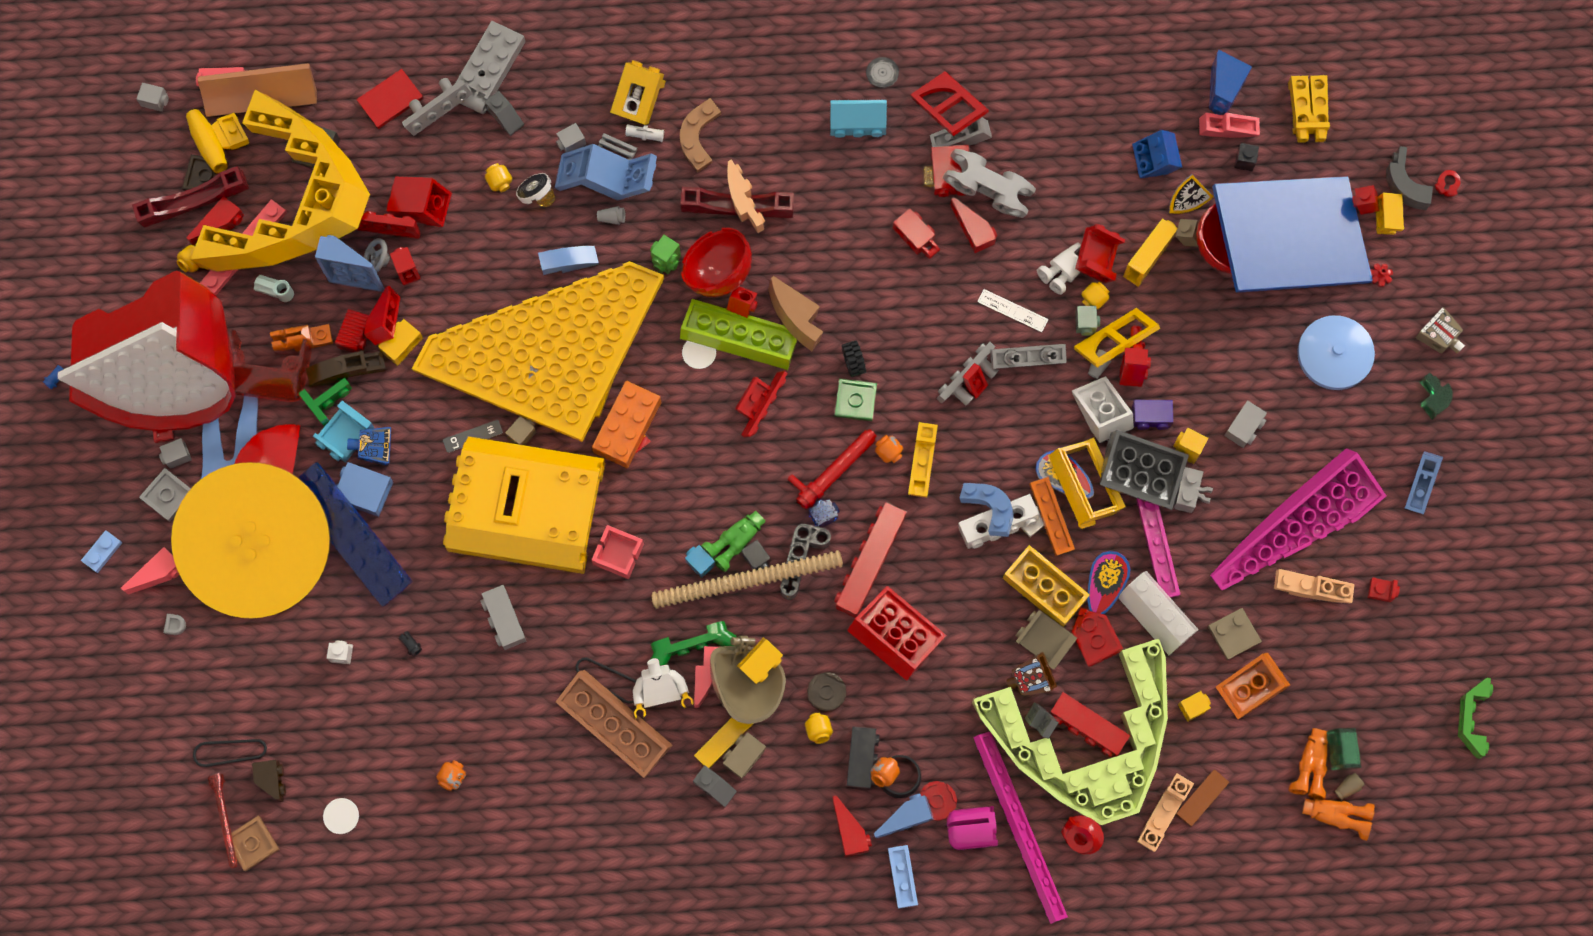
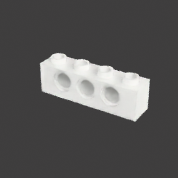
M1030 494L1011 501L1013 514L1020 513L1022 517L1020 519L1013 517L1009 534L1017 532L1024 525L1030 527L1037 523L1036 520H1039V513ZM992 509L959 522V531L967 548H978L983 545V542L988 540L995 541L1001 538V536H990L988 532L992 519ZM979 527H984L987 531L985 533H979L977 532V529Z

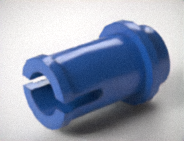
M57 365L48 377H44L43 383L51 390L54 387L56 388V384L60 381L58 379V372L64 369Z

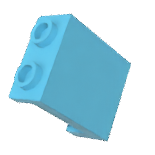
M341 401L337 406L339 408L337 413L318 435L315 433L313 437L318 447L322 450L327 448L331 452L329 455L335 460L339 461L341 459L346 463L356 451L347 450L348 438L359 439L360 430L374 429L375 427L344 401Z

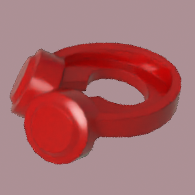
M1452 170L1444 171L1434 185L1436 191L1447 197L1458 195L1457 190L1461 184L1460 176ZM1446 176H1452L1455 179V183L1450 185L1448 190H1445L1446 183L1444 179Z

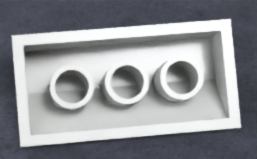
M1147 571L1132 581L1118 597L1155 640H1160L1162 648L1168 655H1171L1198 631L1197 627Z

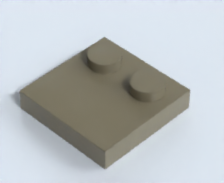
M1243 608L1208 625V629L1226 660L1262 642Z

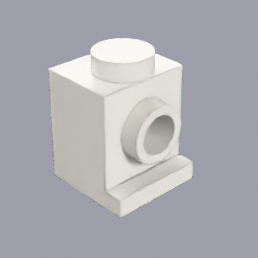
M345 641L329 643L327 659L333 663L350 664L353 645L347 644Z

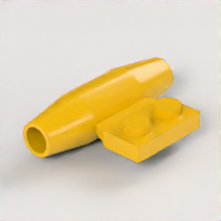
M193 109L186 114L191 136L201 156L215 173L225 171L228 167L223 149L234 150L249 144L248 138L235 113L218 118L212 125L198 109Z

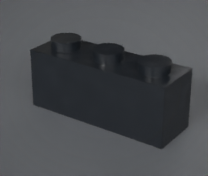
M852 727L846 788L870 790L871 785L875 786L871 779L870 771L877 762L878 754H874V747L879 745V734H876V729Z

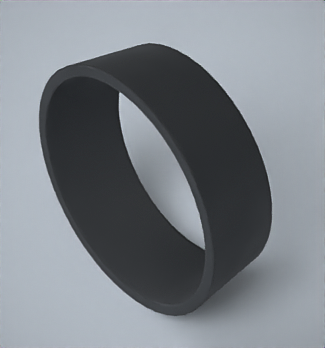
M895 755L891 758L904 757L915 764L918 770L917 783L911 790L903 793L894 792L886 786L881 788L891 797L906 798L914 794L919 788L921 770L918 764L910 757Z

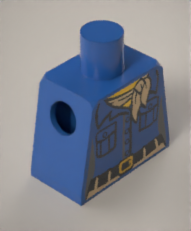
M391 427L360 430L359 439L348 438L347 450H359L358 459L389 466Z

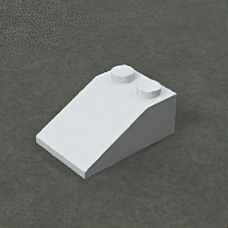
M1106 376L1072 390V394L1090 430L1099 443L1108 440L1113 431L1126 432L1134 428L1132 411Z

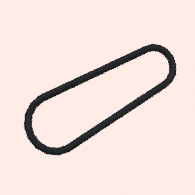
M587 657L579 659L576 663L577 673L580 672L578 668L580 662L587 660L634 683L637 681ZM610 691L612 694H614V695H615L619 700H621L622 702L628 703V704L634 703V700H632V701L625 700V699L621 698L620 696H618L617 694H615V693H613L612 691Z
M261 739L202 742L195 747L193 759L201 767L258 759L265 755L267 746ZM260 742L264 746L263 753L258 756L210 764H201L196 759V751L202 745Z

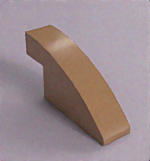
M773 276L768 290L778 317L787 330L802 345L813 351L823 334L822 330L811 324L816 318L820 306Z

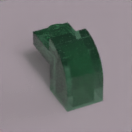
M1429 373L1424 376L1420 383L1431 396L1424 400L1420 406L1433 420L1450 405L1453 392L1449 383L1442 387L1440 380Z

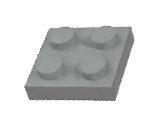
M164 468L139 498L170 522L175 517L182 500L191 488Z

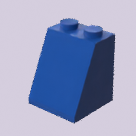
M1218 50L1211 67L1209 109L1218 115H1224L1229 112L1252 66L1221 50Z

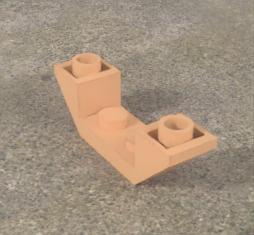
M1176 773L1144 826L1137 841L1138 843L1153 852L1156 851L1164 837L1165 831L1181 803L1185 801L1194 783Z

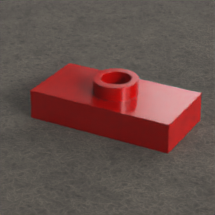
M976 363L962 376L970 395L975 399L988 386L981 367Z

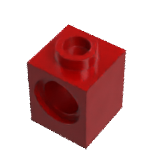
M739 286L730 295L727 310L748 318L749 314L755 312L757 308V293Z

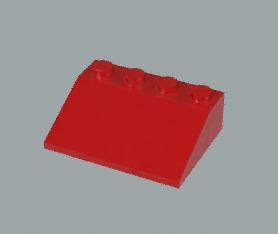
M888 586L854 619L847 630L906 681L919 669L947 636Z

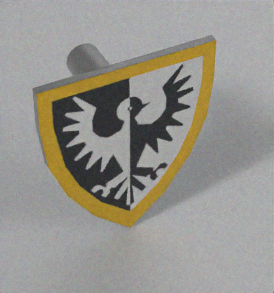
M1191 174L1173 193L1169 213L1180 214L1193 211L1206 204L1214 196Z

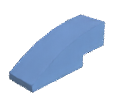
M595 246L568 247L538 253L543 275L559 271L565 273L599 264Z

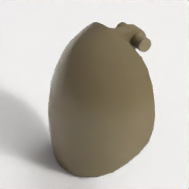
M748 636L732 637L731 645L734 646L718 647L711 654L710 674L712 684L722 706L733 719L746 724L758 723L769 718L778 708L785 690V673L779 664L776 668L772 667L767 672L769 675L763 682L754 683L737 665L754 648L748 646L755 645V638H748Z

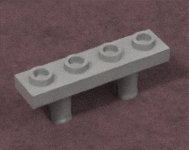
M448 78L441 79L439 85L443 93L424 107H422L419 100H412L409 106L414 114L402 122L403 126L415 136L471 96L473 92L462 79L453 86Z
M991 342L986 346L982 344L975 351L977 355L974 358L969 357L963 364L965 368L961 372L957 370L950 378L952 382L948 386L944 384L939 389L938 393L940 395L936 399L942 404L950 395L954 394L966 406L974 397L962 387L963 384L961 383L964 381L962 376L976 363L990 379L993 378L999 370L991 368V363L987 360L988 357L986 356L990 353V349H994L995 346Z
M1065 344L990 349L992 369L1066 363Z

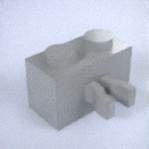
M1185 467L1173 509L1192 513L1196 507L1197 499L1204 503H1210L1211 498H1206L1204 494H1200L1204 492L1212 493L1213 491L1211 487H1200L1203 471Z

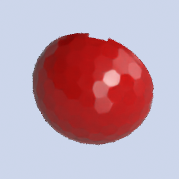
M1214 204L1206 210L1198 222L1196 230L1197 246L1202 257L1210 266L1216 270L1232 274L1217 206Z
M722 228L721 231L706 233L693 243L686 252L682 261L684 264L683 271L681 272L682 279L688 288L706 297H719L733 292L746 280L751 269L752 251L748 241L743 234L733 228Z

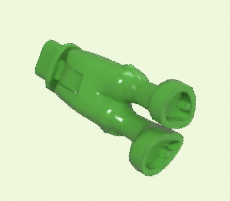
M754 511L750 516L746 515V518L735 523L727 531H723L718 541L713 544L704 542L701 547L714 559L716 566L723 572H726L730 568L729 562L733 556L741 553V550L752 540L757 531L761 530L760 526L766 521L757 511ZM730 545L723 554L717 556L725 546Z

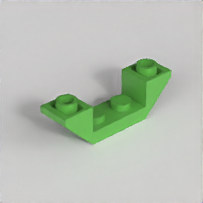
M1491 678L1482 680L1464 694L1460 700L1458 737L1471 753L1479 759L1488 753L1489 743L1486 742L1487 736L1471 734L1474 731L1475 725L1472 720V713L1476 709V702L1473 699L1484 701L1492 695L1493 684H1490Z

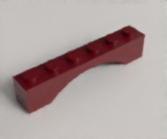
M236 166L220 172L209 181L190 190L164 197L149 198L133 204L132 207L137 222L145 228L219 201L223 196L227 198L249 190V186L244 172Z
M682 187L681 212L738 215L730 194L713 192L697 187ZM772 192L751 196L755 204V211L757 213L760 212L763 217L793 218L794 193Z

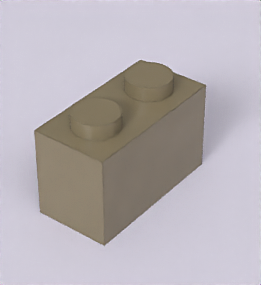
M748 732L745 736L741 734L735 742L737 746L734 750H729L723 757V760H725L723 766L741 780H743L766 750V746Z

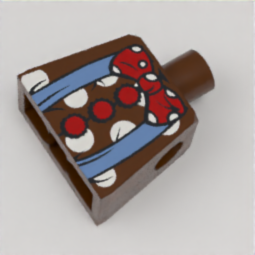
M1043 652L1015 667L1012 670L1014 677L1006 680L1007 686L1011 687L1012 690L1019 688L1022 696L1050 692L1057 687Z

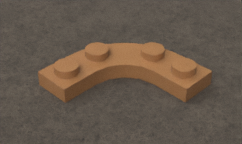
M711 98L693 109L684 119L680 129V144L683 154L697 173L713 163L699 142L701 129L721 115V111Z

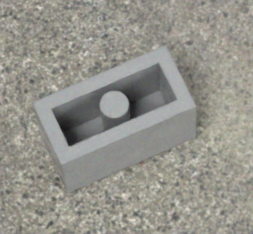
M1247 400L1224 436L1242 448L1247 443L1251 445L1257 436L1254 434L1257 428L1261 430L1267 421L1264 419L1267 412Z

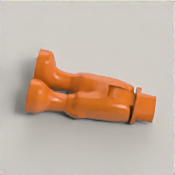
M1312 728L1311 736H1308V742L1304 748L1302 759L1299 762L1300 775L1297 781L1289 785V792L1298 795L1308 793V797L1312 799L1325 800L1326 791L1323 788V777L1327 771V744L1329 743L1327 731ZM1313 772V780L1309 788L1310 773Z
M1305 798L1302 814L1310 815L1312 819L1315 818L1320 822L1336 826L1339 829H1353L1358 832L1360 839L1367 841L1372 826L1371 821L1374 816L1375 804L1367 803L1361 807L1353 806L1346 801L1318 800L1317 798L1310 800ZM1348 815L1361 817L1366 821L1351 819Z

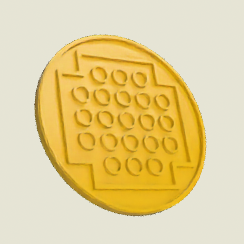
M248 462L229 465L213 471L189 490L174 518L171 545L174 562L182 580L199 600L209 607L230 616L261 618L289 609L301 601L314 588L324 571L328 559L330 535L325 512L315 494L305 483L290 472L279 467L264 463Z

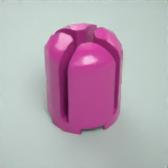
M994 806L959 809L949 813L947 817L949 843L954 849L964 850L998 846Z

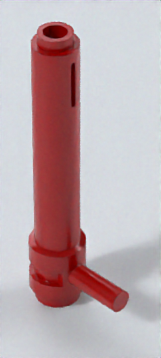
M871 429L865 430L822 474L807 486L791 474L788 477V481L801 491L796 498L798 504L805 510L809 507L812 508L816 504L815 501L817 499L820 500L824 496V492L876 441L877 435Z

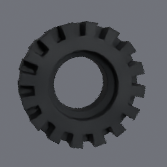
M857 340L842 344V352L850 376L854 377L866 373L863 354Z

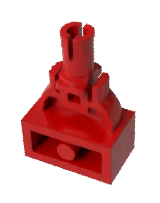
M1132 326L1130 338L1141 332L1142 328L1140 326ZM1142 340L1130 348H1125L1120 366L1119 385L1142 387L1144 380H1147L1148 369L1151 366V357H1148V349H1145V342Z

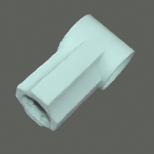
M259 275L254 282L255 291L279 298L282 302H288L294 296L293 289L285 280H276ZM287 288L285 293L280 294L282 289Z

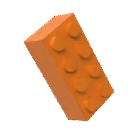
M625 381L592 446L593 453L628 469L662 403L661 397L629 381Z

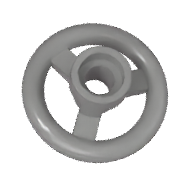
M381 238L374 239L364 253V258L369 261L371 255V264L376 273L382 267H385L390 259L389 253H387L386 242ZM380 244L381 249L375 251L374 247Z

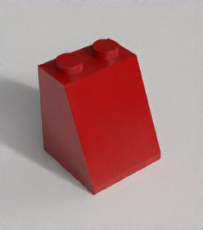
M395 177L386 211L398 218L409 216L417 223L443 227L452 193L433 178Z

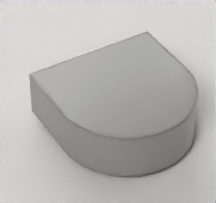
M167 614L163 633L170 635L183 633L186 628L185 620L179 615Z

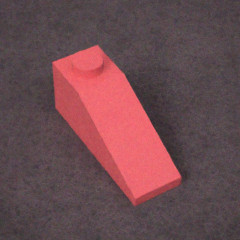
M163 547L121 589L129 595L178 577L180 574L176 568L173 555Z

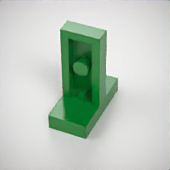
M343 378L315 400L311 398L305 389L298 394L325 427L329 420L322 411L331 408L339 398L346 397L352 387Z

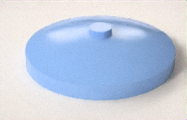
M1326 316L1314 321L1306 328L1299 340L1297 355L1301 369L1312 382L1326 389L1344 390L1357 385L1367 376L1373 366L1375 351L1370 335L1359 323L1343 316Z

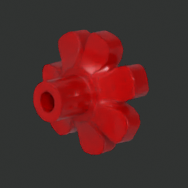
M1377 263L1370 270L1373 284L1378 282L1379 287H1384L1385 282L1387 284L1391 283L1392 278L1390 276L1393 275V271L1391 269L1387 270V264H1382L1380 267Z

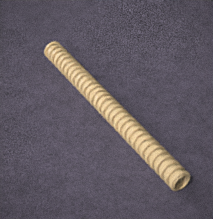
M836 550V553H824L823 556L818 554V557L812 556L810 559L806 557L805 560L801 558L800 561H788L787 564L783 562L782 565H771L770 568L765 566L764 569H753L752 572L748 570L747 573L741 572L739 575L735 573L734 576L730 574L729 577H717V580L712 578L711 581H700L699 584L695 582L693 585H682L681 588L677 586L676 589H664V592L659 590L658 593H652V602L654 607L659 609V606L663 608L665 605L671 606L672 603L674 605L677 602L681 604L683 601L688 602L690 599L694 601V598L699 600L700 597H712V594L717 596L718 593L724 594L725 591L729 593L730 590L734 592L736 589L741 590L743 587L744 589H747L748 586L752 588L753 585H765V582L770 584L771 581H782L783 578L787 580L789 577L794 578L796 575L800 577L801 574L805 576L806 573L812 574L814 571L818 573V570L823 572L824 569L830 570L832 567L836 569V566L841 568L843 565L840 552Z

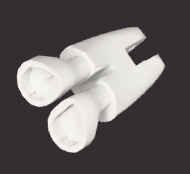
M1079 242L1051 260L1050 264L1052 267L1040 266L1037 269L1040 279L1045 284L1050 282L1049 287L1057 294H1063L1066 291L1065 282L1071 283L1080 273V271L1075 269L1078 259L1076 253L1081 248ZM1062 271L1061 275L1058 278L1053 279V277L1057 273H1060Z

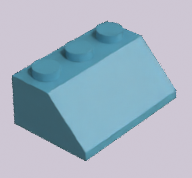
M831 100L830 136L841 138L845 137V135H853L854 137H863L864 135L881 137L886 135L887 100Z

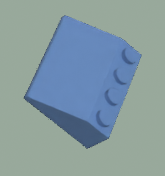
M327 235V237L320 236L315 258L330 283L380 292L384 291L385 288L369 261L337 237Z

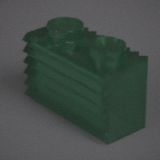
M1338 728L1327 731V741L1330 746L1329 753L1331 754V769L1353 770L1361 768L1356 728Z

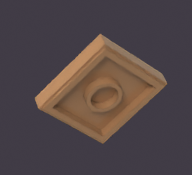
M260 816L255 817L224 837L245 872L280 850Z

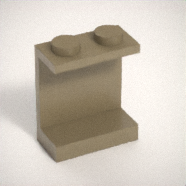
M1041 610L1037 613L1033 611L1027 619L1030 622L1026 628L1021 627L1016 634V637H1018L1016 642L1034 655L1043 652L1049 667L1054 670L1077 640V637Z

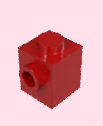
M1374 185L1355 189L1356 196H1353L1354 207H1358L1361 215L1380 211L1378 194Z

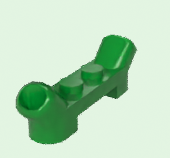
M725 621L706 625L707 634L674 644L670 643L669 637L651 643L653 655L650 660L658 659L660 666L667 665L671 656L677 654L678 656H684L689 654L690 650L696 648L697 651L704 650V646L715 643L721 647L734 646L731 645V638L737 636L727 630Z

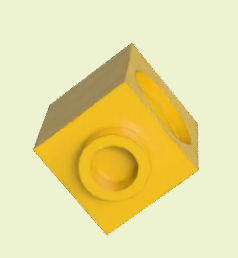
M1202 691L1181 701L1178 706L1188 722L1211 709L1209 706L1211 702L1206 694L1203 695Z

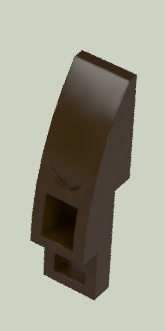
M360 351L314 364L306 368L309 387L336 383L343 378L347 380L348 377L384 372L385 364L382 351L367 354Z

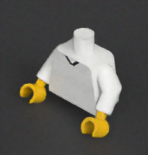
M651 659L647 662L648 669L641 671V677L637 679L633 688V700L636 706L634 717L636 719V712L638 710L643 711L644 718L646 716L644 708L680 700V696L683 697L681 700L683 707L686 708L684 701L687 698L691 700L692 705L694 704L693 698L688 696L689 690L685 679L675 670H670L668 665L660 666L658 659Z

